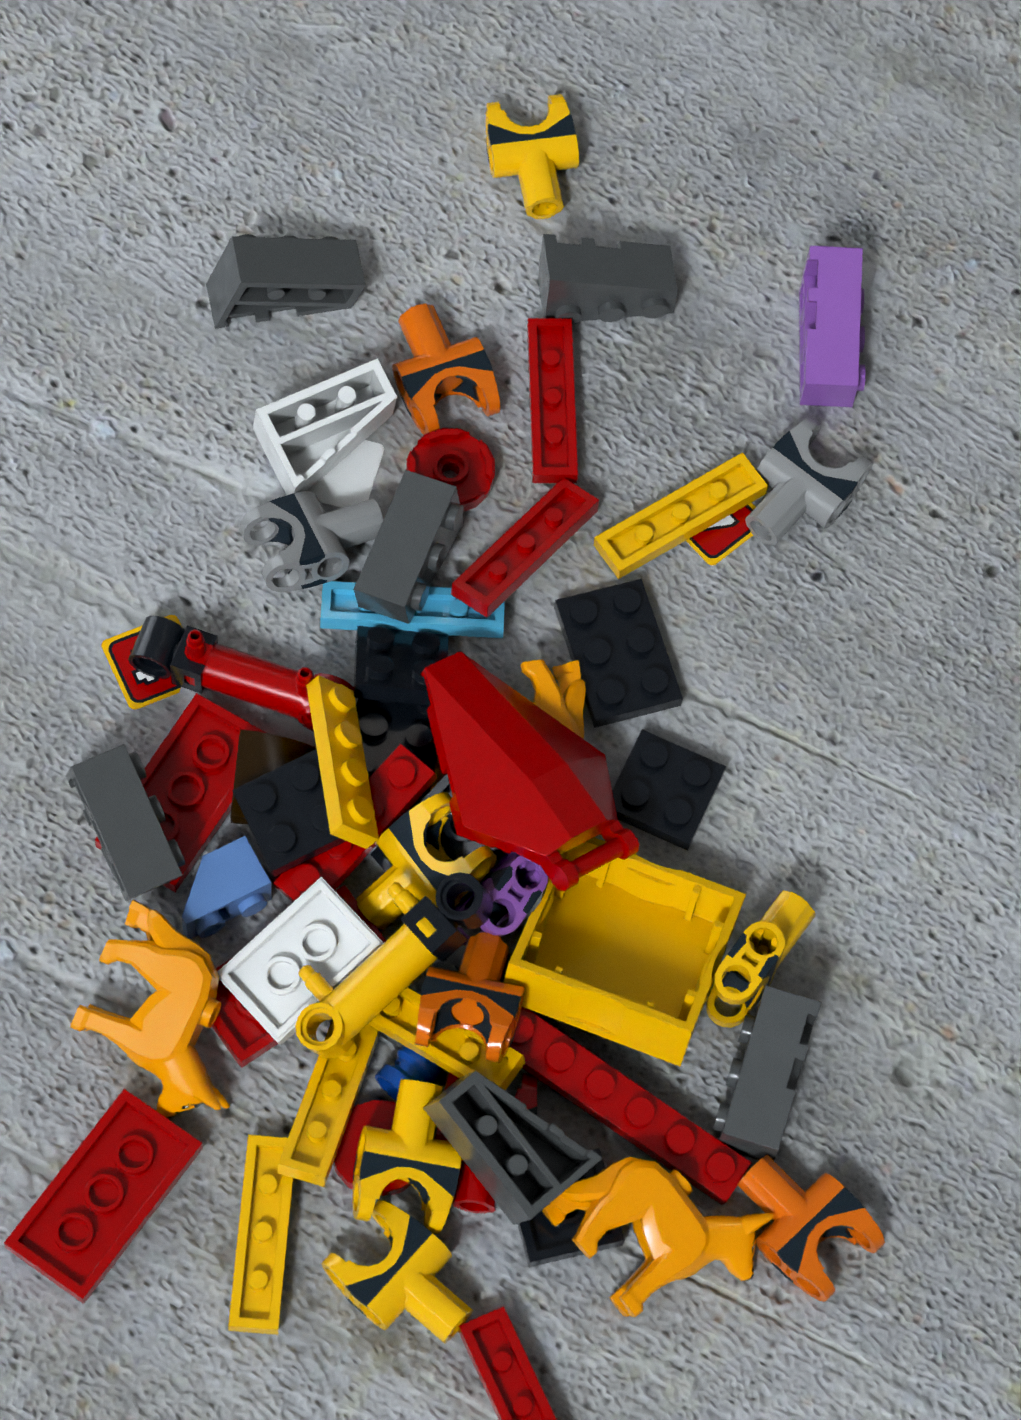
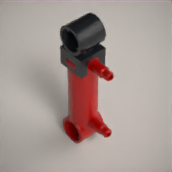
M160 616L146 617L128 658L129 663L143 674L158 679H166L171 676L172 684L200 694L203 693L204 688L237 698L298 719L304 727L313 732L306 685L319 675L354 691V687L350 683L335 675L327 673L313 675L312 670L308 667L295 670L218 644L217 635L188 625L184 629L174 621Z

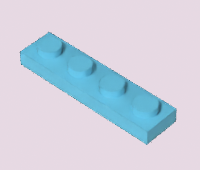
M331 581L323 584L320 628L357 630V626L414 632L428 631L434 634L450 636L503 638L505 601L486 618L452 596V588L429 587L428 598L423 609L416 611L410 624L358 607L353 590L356 582Z

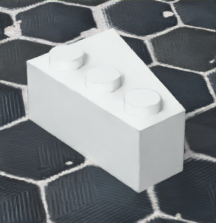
M377 358L256 409L253 430L285 494L290 495L311 489L393 415L397 395Z

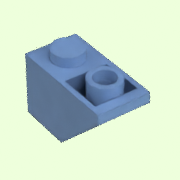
M246 836L202 857L182 914L183 934L187 938L192 939L198 935L200 938L209 937L220 931L225 926V922L239 915L249 917L260 912L266 907L267 901L272 899L271 881Z

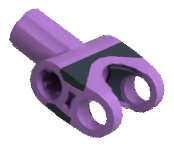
M505 852L497 865L493 866L480 882L489 891L493 901L491 916L485 924L480 926V932L500 937L513 932L521 924L544 891L548 882V876L540 865L515 852L510 854ZM473 891L456 905L455 911H465L471 907L475 898ZM509 917L507 925L504 928L499 927ZM457 927V929L467 938V941L463 943V945H466L470 936L467 935L462 928Z

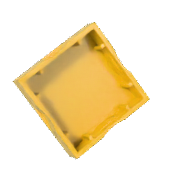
M594 837L561 854L563 859L572 861L605 844L606 841ZM637 854L625 860L617 858L580 877L578 884L566 891L557 889L548 877L541 902L527 920L508 963L503 982L525 987L522 1004L524 1008L681 1066L713 985L715 973L722 962L746 894L683 870L657 865Z

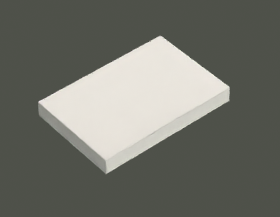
M320 877L217 972L219 980L281 1046L296 1032L297 1018L302 1010L311 1004L319 1003L305 986V982L300 978L299 970L305 965H311L335 989L373 954L383 942L335 890Z

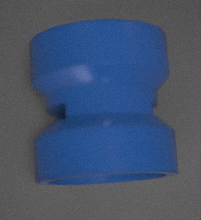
M402 1045L397 1051V1059L394 1061V1064L384 1065L375 1075V1079L380 1087L397 1101L400 1079L433 1084L442 1074L443 1070L438 1065Z

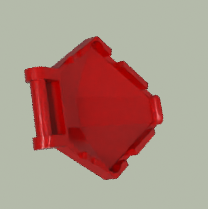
M461 651L423 669L421 676L424 677L430 700L427 714L441 772L448 775L453 795L449 805L458 836L491 848L496 847L508 854L515 852L540 865L553 885L560 891H566L578 884L580 877L617 858L625 860L638 853V839L630 829L623 828L618 821L604 753ZM600 834L606 841L605 844L572 861L563 859L561 854Z

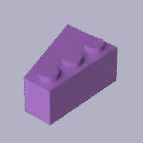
M809 247L799 288L800 405L852 407L856 392L864 391L866 370L865 365L859 364V353H863L865 343V327L860 326V319L864 309V288H862L863 248Z

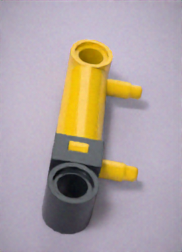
M462 872L454 873L444 878L437 888V905L427 896L418 901L400 883L395 882L391 884L388 888V894L394 900V904L403 912L404 916L401 920L405 924L335 989L311 965L303 966L299 970V976L319 1003H314L304 1008L297 1018L295 1026L296 1035L301 1044L321 1057L330 1059L343 1055L353 1044L354 1036L427 970L429 966L437 959L443 963L467 941V938L457 927L469 930L485 924L491 916L493 901L489 891L476 878ZM473 891L475 898L471 907L465 911H455L457 897L463 892ZM325 1020H333L335 1028L331 1037L325 1041L318 1042L316 1032L319 1025Z

